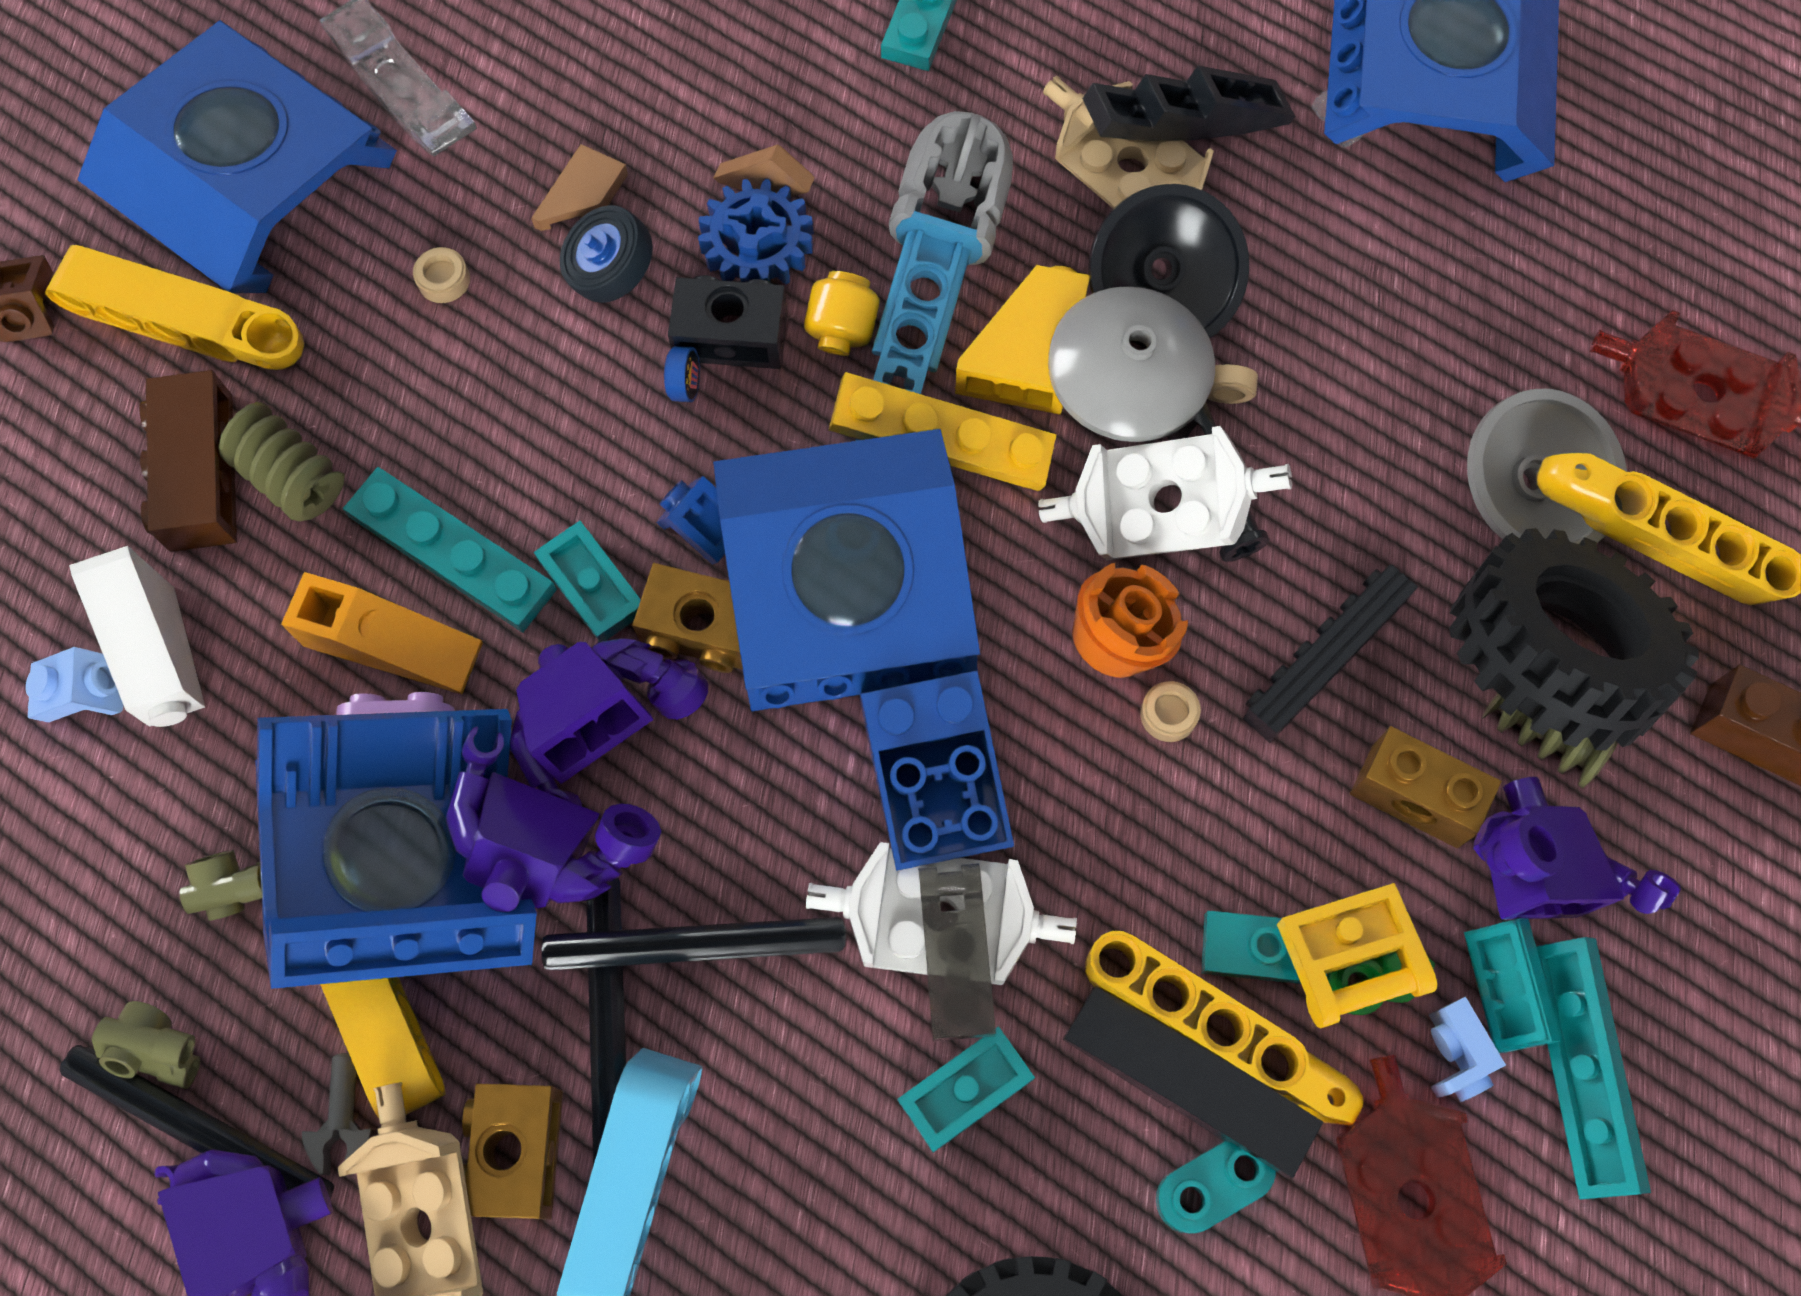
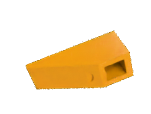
M307 572L303 573L281 623L303 647L461 695L464 692L483 645L480 639L365 590Z

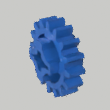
M744 179L742 181V191L735 193L728 186L723 187L724 201L721 203L717 200L709 199L707 202L709 216H700L698 221L701 235L698 236L701 254H705L709 271L712 272L720 269L722 281H733L737 277L741 282L753 279L771 282L770 279L777 277L784 284L790 283L789 269L792 267L795 270L803 271L806 268L804 254H812L814 249L812 216L806 215V206L803 198L792 201L791 190L787 185L782 187L777 193L773 192L770 179H765L760 189H753L750 181Z

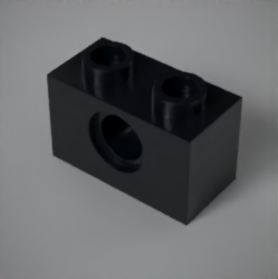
M707 275L696 276L693 279L676 277L668 329L671 349L674 346L694 347L697 350L699 362L704 364L781 369L788 315L784 285H774L769 281L753 279L747 282L720 281L715 277ZM736 315L740 317L733 322H720L725 316Z

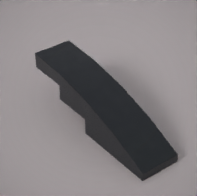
M1199 65L1187 81L1145 74L1135 90L1092 83L1082 98L1100 137L1139 141L1199 140L1241 135L1289 125L1296 117L1276 80Z
M1096 986L1092 988L1063 1037L1064 1041L1163 1106L1174 1108L1224 1142L1234 1143L1286 1178H1293L1323 1124V1121L1229 1062Z

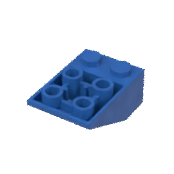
M978 670L862 693L860 703L896 871L1014 847Z

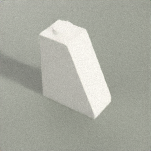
M128 546L69 565L72 578L125 710L149 727H164L183 721L187 717V713L205 708L174 587Z

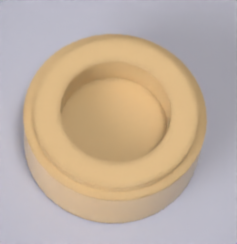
M446 247L430 249L416 260L413 267V278L421 294L432 302H452L460 298L468 289L470 283L469 270L463 257L453 249Z
M1215 365L1214 383L1207 399L1226 404L1250 401L1257 394V372L1240 365Z
M1175 681L1161 682L1153 686L1147 692L1140 709L1141 722L1145 730L1154 738L1164 742H1176L1189 736L1198 723L1201 713L1200 702L1196 694L1188 686Z

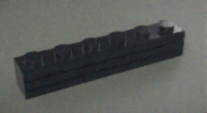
M1390 564L1382 573L1376 569L1362 584L1366 587L1364 592L1360 596L1353 592L1340 606L1343 613L1336 620L1330 616L1318 628L1316 632L1320 637L1313 644L1306 640L1293 654V657L1297 660L1289 668L1283 664L1271 676L1269 681L1273 685L1265 693L1258 689L1246 702L1245 705L1249 707V710L1243 719L1269 743L1416 591L1418 586L1403 573L1399 572L1394 565Z

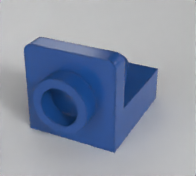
M704 476L694 480L689 485L680 480L659 503L666 511L656 523L664 530L671 527L712 565L716 564L725 555L716 487Z

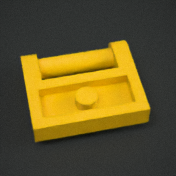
M1395 883L1283 917L1277 923L1279 932L1306 994L1309 1014L1318 1028L1339 1023L1340 1015L1408 993H1411L1414 997H1419L1435 992L1437 989V980L1433 967ZM1394 952L1397 953L1402 964L1401 969L1332 991L1326 974Z

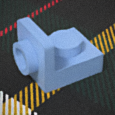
M1463 997L1429 1014L1435 1026L1431 1029V1034L1437 1048L1449 1062L1455 1061L1461 1070L1431 1086L1436 1098L1455 1093L1459 1101L1463 1102L1494 1086L1488 1075L1506 1066L1467 998Z

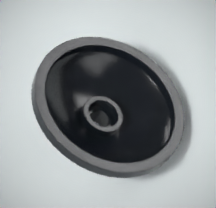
M1162 184L1142 189L1117 204L1105 217L1097 230L1089 254L1088 275L1090 277V289L1092 294L1115 287H1141L1160 292L1186 307L1199 320L1209 338H1211L1232 319L1246 292L1249 278V252L1246 239L1238 221L1230 210L1217 198L1203 190L1181 184ZM1157 259L1162 260L1166 265V274L1160 280L1155 278L1151 271L1152 264ZM1130 341L1136 345L1147 348L1146 345L1142 342Z

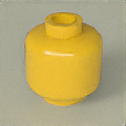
M831 271L828 274V278L817 280L813 284L804 320V329L813 338L819 340L817 347L819 350L834 355L848 356L850 348L863 347L869 344L873 335L880 300L878 295L869 288L870 281L849 272Z

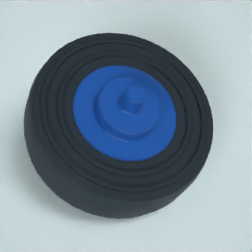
M608 205L596 208L580 218L567 234L560 252L562 276L573 290L586 299L599 303L617 300L635 288L645 275L652 258L653 244L651 235L640 219L622 207Z

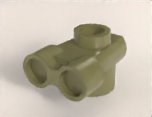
M228 850L194 860L184 865L190 884L180 888V900L187 914L205 910L208 921H212L243 911L245 909L244 903L262 899L260 861L256 865L239 869L234 850Z
M128 1002L117 1019L104 1017L97 1025L91 1039L96 1056L100 1058V1065L109 1073L121 1078H133L137 1071L157 1077L159 1082L188 1089L194 1082L200 1067V1056L193 1054L195 1036L170 1029L172 1026L170 1018L160 1009L144 1002Z

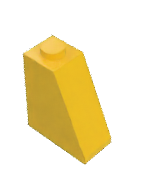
M1036 265L958 359L955 394L1061 415L1063 405L1060 403L1051 384L1048 354L1053 334L1060 320L1072 306L1086 297L1089 275L1077 273L1066 266L1045 267Z

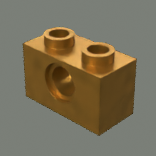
M653 563L632 625L639 641L650 644L651 646L648 650L662 654L663 658L676 659L678 654L700 659L701 665L714 671L730 673L733 671V668L743 670L729 581ZM707 614L714 618L711 625L704 630L692 631L686 628L688 621L696 615Z
M1390 726L1373 744L1349 795L1458 849L1477 835L1502 781Z
M476 1083L474 1099H467L462 1120L464 1137H470L468 1163H463L471 1217L552 1220L563 1098L562 1090L553 1086ZM515 1134L521 1143V1155L515 1165L509 1169L502 1170L495 1161L494 1152L496 1145L504 1136Z

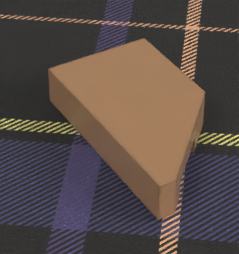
M580 144L531 219L535 229L540 231L551 229L550 224L578 216L582 218L585 214L596 208L608 206L628 176L626 164Z
M777 144L720 163L713 178L718 183L742 190V181L744 179L750 181L753 189H760L762 182L765 179H770L773 192L777 193L782 187L787 185L790 187L791 197L808 193L815 177L784 148Z

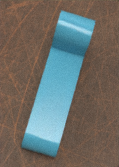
M642 1048L626 1064L612 1100L557 1296L631 1295L678 1130L689 1115L702 1075L701 1065L646 1048Z

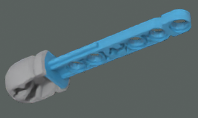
M953 111L938 116L922 130L910 151L898 190L899 199L894 204L889 220L890 235L903 247L872 348V353L880 356L873 378L874 381L888 384L892 382L894 376H900L904 378L905 390L921 394L927 371L937 372L967 265L984 263L991 256L996 239V226L1001 221L1012 182L1013 155L1005 134L997 124L981 115ZM938 163L947 168L944 177H935ZM972 176H982L978 189L970 186ZM933 187L938 195L937 206L959 213L965 203L974 200L977 210L971 227L920 213L926 191ZM929 278L938 285L940 295L934 300H921L912 293L910 285L916 279ZM907 325L915 326L925 334L926 343L921 348L908 349L899 343L896 336L897 330ZM843 514L833 516L827 537L830 553L837 560L845 564L856 565L865 562L872 556L877 546L882 526L869 518L859 515ZM849 523L858 524L867 531L869 537L868 544L860 550H848L840 544L837 537L838 530L843 525Z

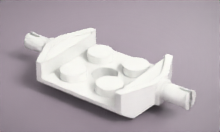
M1221 426L1212 427V434L1123 448L1106 450L1101 444L1092 445L1076 487V492L1072 493V496L1040 499L1038 507L1043 508V510H1039V516L1043 523L1075 518L1078 522L1082 523L1098 554L1105 560L1233 545L1244 530L1251 501L1257 499V492L1292 489V480L1289 479L1292 478L1289 464L1256 470L1252 467L1247 468L1238 450ZM1168 485L1180 487L1182 497L1179 505L1167 513L1157 512L1154 506V499L1158 491Z
M880 842L854 881L853 886H847L846 889L809 883L808 886L809 895H807L806 909L843 912V917L850 919L864 967L1003 985L1028 943L1035 944L1036 938L1074 944L1077 918L1039 915V911L1034 910L1018 860L1009 859L1008 864L957 858L896 871L889 843ZM935 902H946L954 907L958 914L956 926L945 933H937L930 930L923 920L924 911L929 905Z

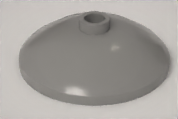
M1115 287L1095 292L1083 298L1065 313L1057 325L1051 340L1048 354V369L1052 387L1060 403L1080 424L1097 434L1111 439L1145 442L1160 439L1179 431L1198 415L1214 383L1215 356L1211 341L1204 327L1181 303L1167 295L1150 289ZM1130 341L1142 342L1146 345L1147 349L1137 350L1131 346Z
M1554 389L1522 391L1496 404L1478 424L1468 451V482L1478 511L1488 526L1501 539H1504L1505 536L1511 533L1520 538L1526 529L1537 528L1544 539L1549 536L1553 529L1565 531L1569 541L1579 544L1584 537L1598 543L1606 536L1587 525L1581 514L1545 496L1537 486V473L1543 459L1558 454L1590 453L1627 472L1625 457L1614 431L1598 411L1580 398ZM1578 464L1575 467L1577 469L1587 470L1586 467L1581 464ZM1523 474L1526 475L1530 481V489L1526 486L1524 482ZM1615 493V503L1619 510L1622 511L1621 500Z

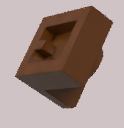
M44 255L0 261L1 342L50 336L53 332L54 324L42 303L45 297V290L53 275V271Z

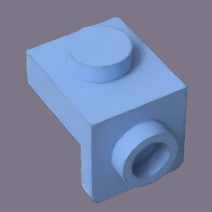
M72 647L31 663V670L26 681V693L29 696V719L51 722L82 710H90L108 715H114L123 711L122 700L102 653Z

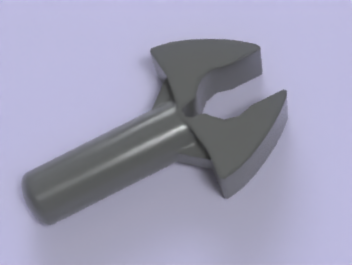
M339 1053L332 1057L328 1120L317 1132L302 1131V1141L306 1153L314 1168L321 1175L329 1176L331 1174L330 1151L332 1145L339 1138L347 1146L346 1160L368 1139L377 1136L378 1132L373 1129L362 1130L354 1121L356 1069L349 1053Z

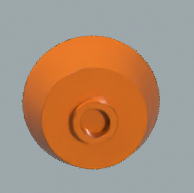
M1115 563L1105 566L1101 571L1088 577L1079 590L1072 627V637L1077 651L1095 670L1118 678L1130 677L1170 661L1177 654L1188 627V620H1181V613L1174 601L1180 595L1178 590L1164 575L1147 565L1142 564L1137 571L1127 568L1115 569Z

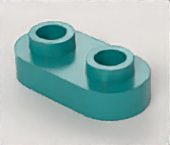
M1223 1141L1167 1174L1157 1188L1156 1207L1161 1219L1173 1230L1187 1234L1200 1233L1268 1193L1274 1183L1276 1171L1234 1143ZM1240 1156L1249 1158L1254 1164L1255 1172L1249 1181H1243L1235 1174L1234 1163ZM1187 1187L1195 1189L1201 1196V1206L1194 1213L1185 1211L1180 1204V1195Z

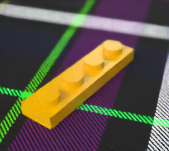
M844 373L840 382L829 431L865 440L941 429L950 466L1035 491H1040L1046 486L1057 434L851 373Z

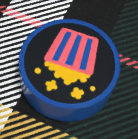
M674 346L668 352L665 361L664 385L666 394L671 401L693 402L696 399L700 382V362L697 350L694 347Z

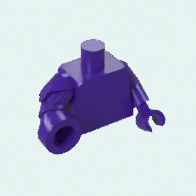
M615 639L601 641L592 647L586 642H577L570 648L561 644L551 645L540 653L538 658L540 669L521 681L516 689L520 709L516 712L511 731L510 749L531 787H538L543 792L582 806L580 798L575 793L559 790L553 778L560 784L564 783L653 721L651 714L621 681L628 679L638 684L643 682L649 683L647 686V696L652 705L664 717L678 720L688 717L704 703L708 694L709 683L691 661L685 659L674 661L667 659L663 661L662 654L648 650L651 646L650 644L637 640Z
M478 727L470 731L462 747V755L468 766L466 772H459L448 808L446 822L456 852L466 857L463 877L467 882L483 888L482 898L489 908L499 912H510L517 907L520 900L532 899L534 907L537 909L547 907L551 900L558 904L590 900L612 887L608 883L623 874L622 867L628 868L631 864L645 862L652 856L661 834L660 825L652 814L643 808L631 804L612 805L604 811L595 833L596 843L600 850L598 852L589 851L583 855L600 813L495 772H492L489 779L484 778L486 768L496 762L504 746V739L502 734L498 733L492 752L483 753L478 751L473 743Z
M1538 777L1521 778L1506 784L1503 789L1511 813L1502 811L1487 818L1474 841L1473 849L1487 863L1491 871L1501 919L1577 918L1621 901L1628 894L1631 895L1630 903L1637 911L1651 914L1659 909L1670 908L1681 890L1680 885L1663 872L1649 870L1645 873L1642 880L1639 881L1635 870L1609 858L1603 851L1586 812L1580 807L1548 806Z
M215 1149L195 1156L180 1165L158 1166L155 1169L154 1174L156 1178L169 1177L170 1188L158 1192L159 1198L157 1203L162 1206L187 1296H247L252 1293L251 1296H309V1268L305 1261L307 1254L299 1227L333 1213L330 1196L321 1177L287 1190L281 1172L269 1165L263 1166V1163L256 1156Z

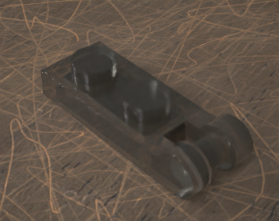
M979 863L961 865V871L937 873V867L918 868L933 1041L993 1037L996 1035ZM963 895L964 910L941 912L940 897Z

